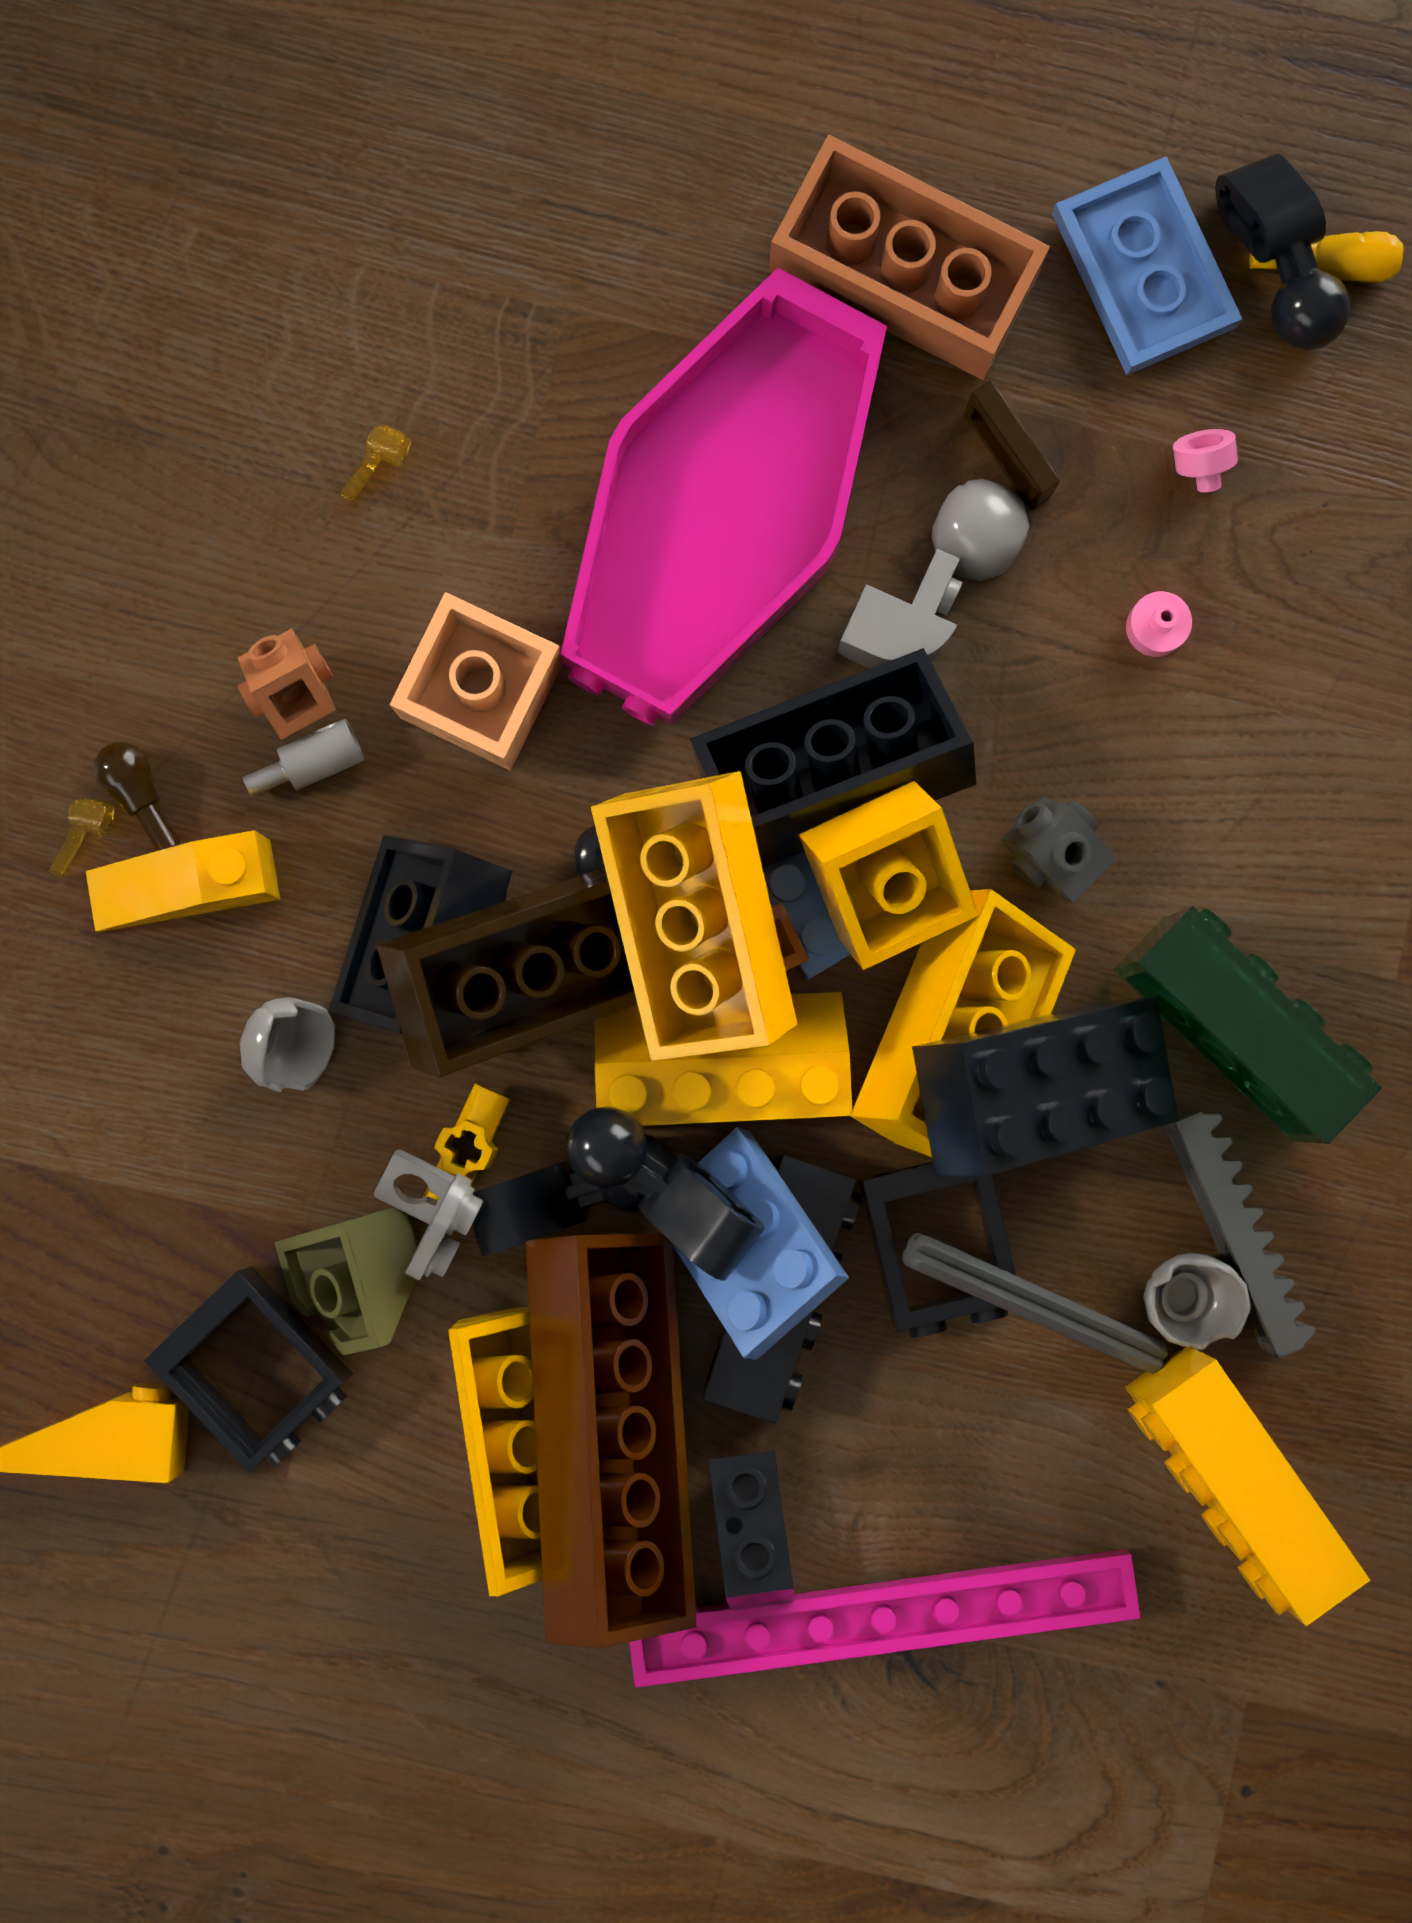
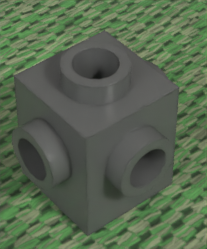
M1043 796L1038 802L1030 804L1018 814L1014 821V827L1001 839L1003 844L1016 857L1011 863V867L1027 884L1037 890L1042 887L1043 890L1071 903H1074L1116 859L1094 833L1099 826L1095 818L1075 801H1071L1066 805Z

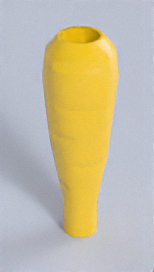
M1373 231L1325 236L1321 242L1311 245L1318 270L1325 271L1342 281L1383 282L1390 280L1399 273L1402 266L1403 243L1396 235H1390L1388 232ZM1250 253V269H1277L1275 259L1266 263H1259Z

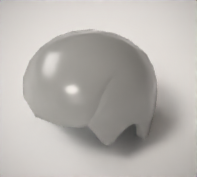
M986 479L968 480L964 485H958L948 494L933 524L931 540L935 551L939 549L960 558L954 571L957 577L983 581L1002 575L1012 566L1022 551L1028 535L1029 522L1024 502L1005 485Z
M293 997L276 998L265 1002L261 1008L253 1012L242 1032L239 1041L242 1069L258 1086H264L276 1092H282L283 1088L301 1091L308 1090L327 1069L335 1047V1024L329 1012L319 1005Z
M1190 1252L1179 1254L1165 1261L1153 1271L1152 1277L1147 1281L1143 1296L1148 1320L1168 1342L1188 1348L1193 1347L1197 1350H1205L1209 1344L1223 1338H1236L1242 1332L1251 1310L1246 1283L1227 1263L1204 1253Z

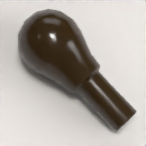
M114 742L102 748L94 760L93 767L97 784L105 793L122 805L130 816H136L157 851L180 845L179 838L157 804L160 798L154 787L147 756L137 746L127 742Z

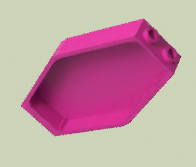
M777 268L621 419L608 443L560 654L564 668L571 671L567 677L568 680L595 696H600L603 689L625 700L622 709L648 725L654 726L656 721L660 719L672 726L825 576L837 554L887 329L886 325Z

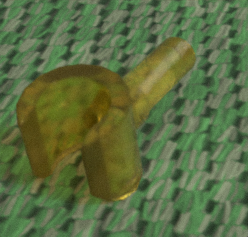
M387 425L373 428L369 433L366 443L367 454L340 494L352 503L373 473L377 471L381 460L399 467L407 456L411 439L405 433Z
M94 798L79 799L71 804L67 815V823L70 829L49 872L58 877H64L81 843L84 842L86 832L100 836L107 834L114 817L115 808L113 804Z

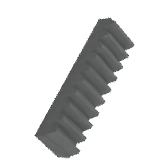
M1186 1111L1179 1114V1121L1164 1125V1129L1222 1261L1232 1267L1247 1285L1251 1305L1247 1318L1261 1350L1280 1359L1305 1348L1304 1344L1316 1331L1314 1326L1295 1320L1306 1309L1303 1302L1284 1297L1295 1286L1293 1279L1273 1274L1285 1260L1280 1254L1263 1251L1274 1238L1272 1231L1252 1227L1264 1213L1262 1208L1242 1204L1254 1190L1251 1184L1232 1181V1178L1243 1168L1241 1161L1222 1159L1221 1155L1233 1142L1231 1137L1212 1136L1211 1131L1223 1120L1221 1115L1203 1114L1202 1111Z

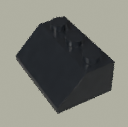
M383 835L328 1012L402 1034L376 945L505 902L507 888L513 871L456 849Z

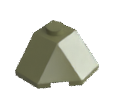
M391 1207L274 1242L291 1303L305 1317L314 1314L319 1316L332 1330L329 1333L328 1341L342 1355L380 1348L390 1344L416 1280L405 1274L417 1249L416 1233L407 1213Z

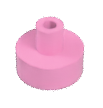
M1209 429L1197 431L1179 438L1173 444L1176 472L1182 476L1196 477L1197 490L1199 492H1212L1222 487L1221 473L1231 469L1238 462L1236 436L1229 430Z
M1164 591L1153 592L1141 598L1130 611L1126 621V632L1130 643L1136 650L1151 657H1162L1173 653L1186 641L1192 628V616L1187 604L1177 595Z

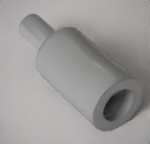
M343 719L277 748L280 761L244 776L243 781L252 797L287 781L291 782L295 790H300L365 761V758L350 724L346 719Z

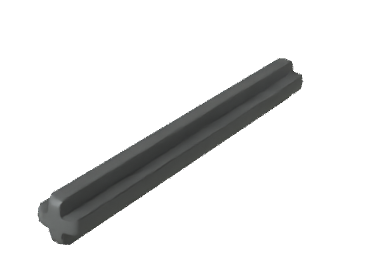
M915 1233L908 1239L907 1248L902 1254L903 1262L907 1267L1138 1369L1154 1374L1163 1368V1360L1168 1355V1348L1164 1342L934 1238Z

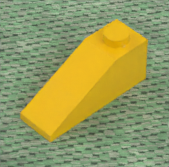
M255 830L192 841L86 871L96 932L280 900L271 841Z
M134 1384L132 1392L120 1395L0 1446V1472L170 1483L181 1475L185 1469L189 1408L176 1395H171L172 1390L166 1384Z

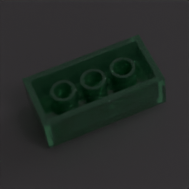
M1194 906L1164 917L1113 970L1142 998L1157 996L1160 1015L1291 1142L1330 1144L1382 1089L1369 1075L1373 1069L1370 1062L1352 1046L1346 1043L1338 1046L1322 1030L1326 1022L1311 1005L1302 999L1296 998L1292 1001L1275 985L1279 980L1278 975L1264 960L1252 953L1245 956L1228 940L1232 935L1230 928L1216 914L1205 908L1199 912Z

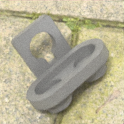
M396 1150L374 1191V1196L429 1224L405 1274L417 1280H420L422 1275L429 1277L431 1272L443 1277L460 1242L449 1236L452 1235L454 1230L463 1235L467 1234L483 1200L472 1195L475 1188L470 1186L471 1179L459 1173L453 1176L403 1150ZM403 1174L419 1176L427 1183L430 1192L440 1197L437 1201L429 1196L424 1198L407 1196L399 1189L396 1182L397 1177Z

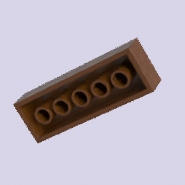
M663 1233L576 1235L526 1241L546 1643L600 1649L697 1628L673 1243Z

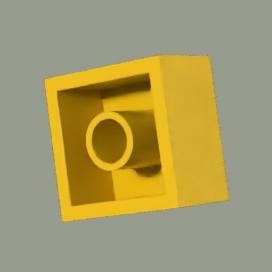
M915 781L799 834L837 937L862 970L978 916L942 807Z

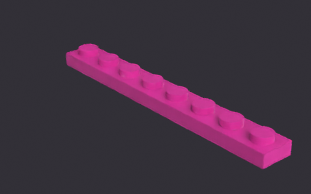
M1127 1549L799 1593L794 1594L793 1602L732 1611H730L728 1603L696 1607L697 1628L629 1642L634 1684L635 1688L1141 1618L1132 1556Z

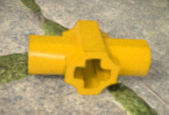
M475 1083L456 1126L443 1128L434 1148L441 1156L437 1168L453 1176L459 1173L471 1179L470 1186H472L478 1171L489 1169L495 1160L498 1148L492 1140L511 1099ZM471 1131L477 1135L474 1140V1146L482 1150V1154L479 1160L475 1158L468 1159L466 1165H462L458 1162L460 1151L452 1146L455 1137L459 1139L466 1138L468 1132ZM429 1186L427 1187L423 1198L429 1196L437 1201L440 1198L439 1196L430 1192Z

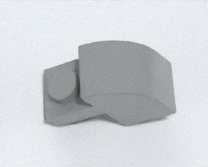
M937 549L912 604L866 584L842 636L837 654L867 668H873L924 648L932 662L944 650L957 627V624L935 615V613L938 612L948 616L963 582L952 578V575L960 558Z

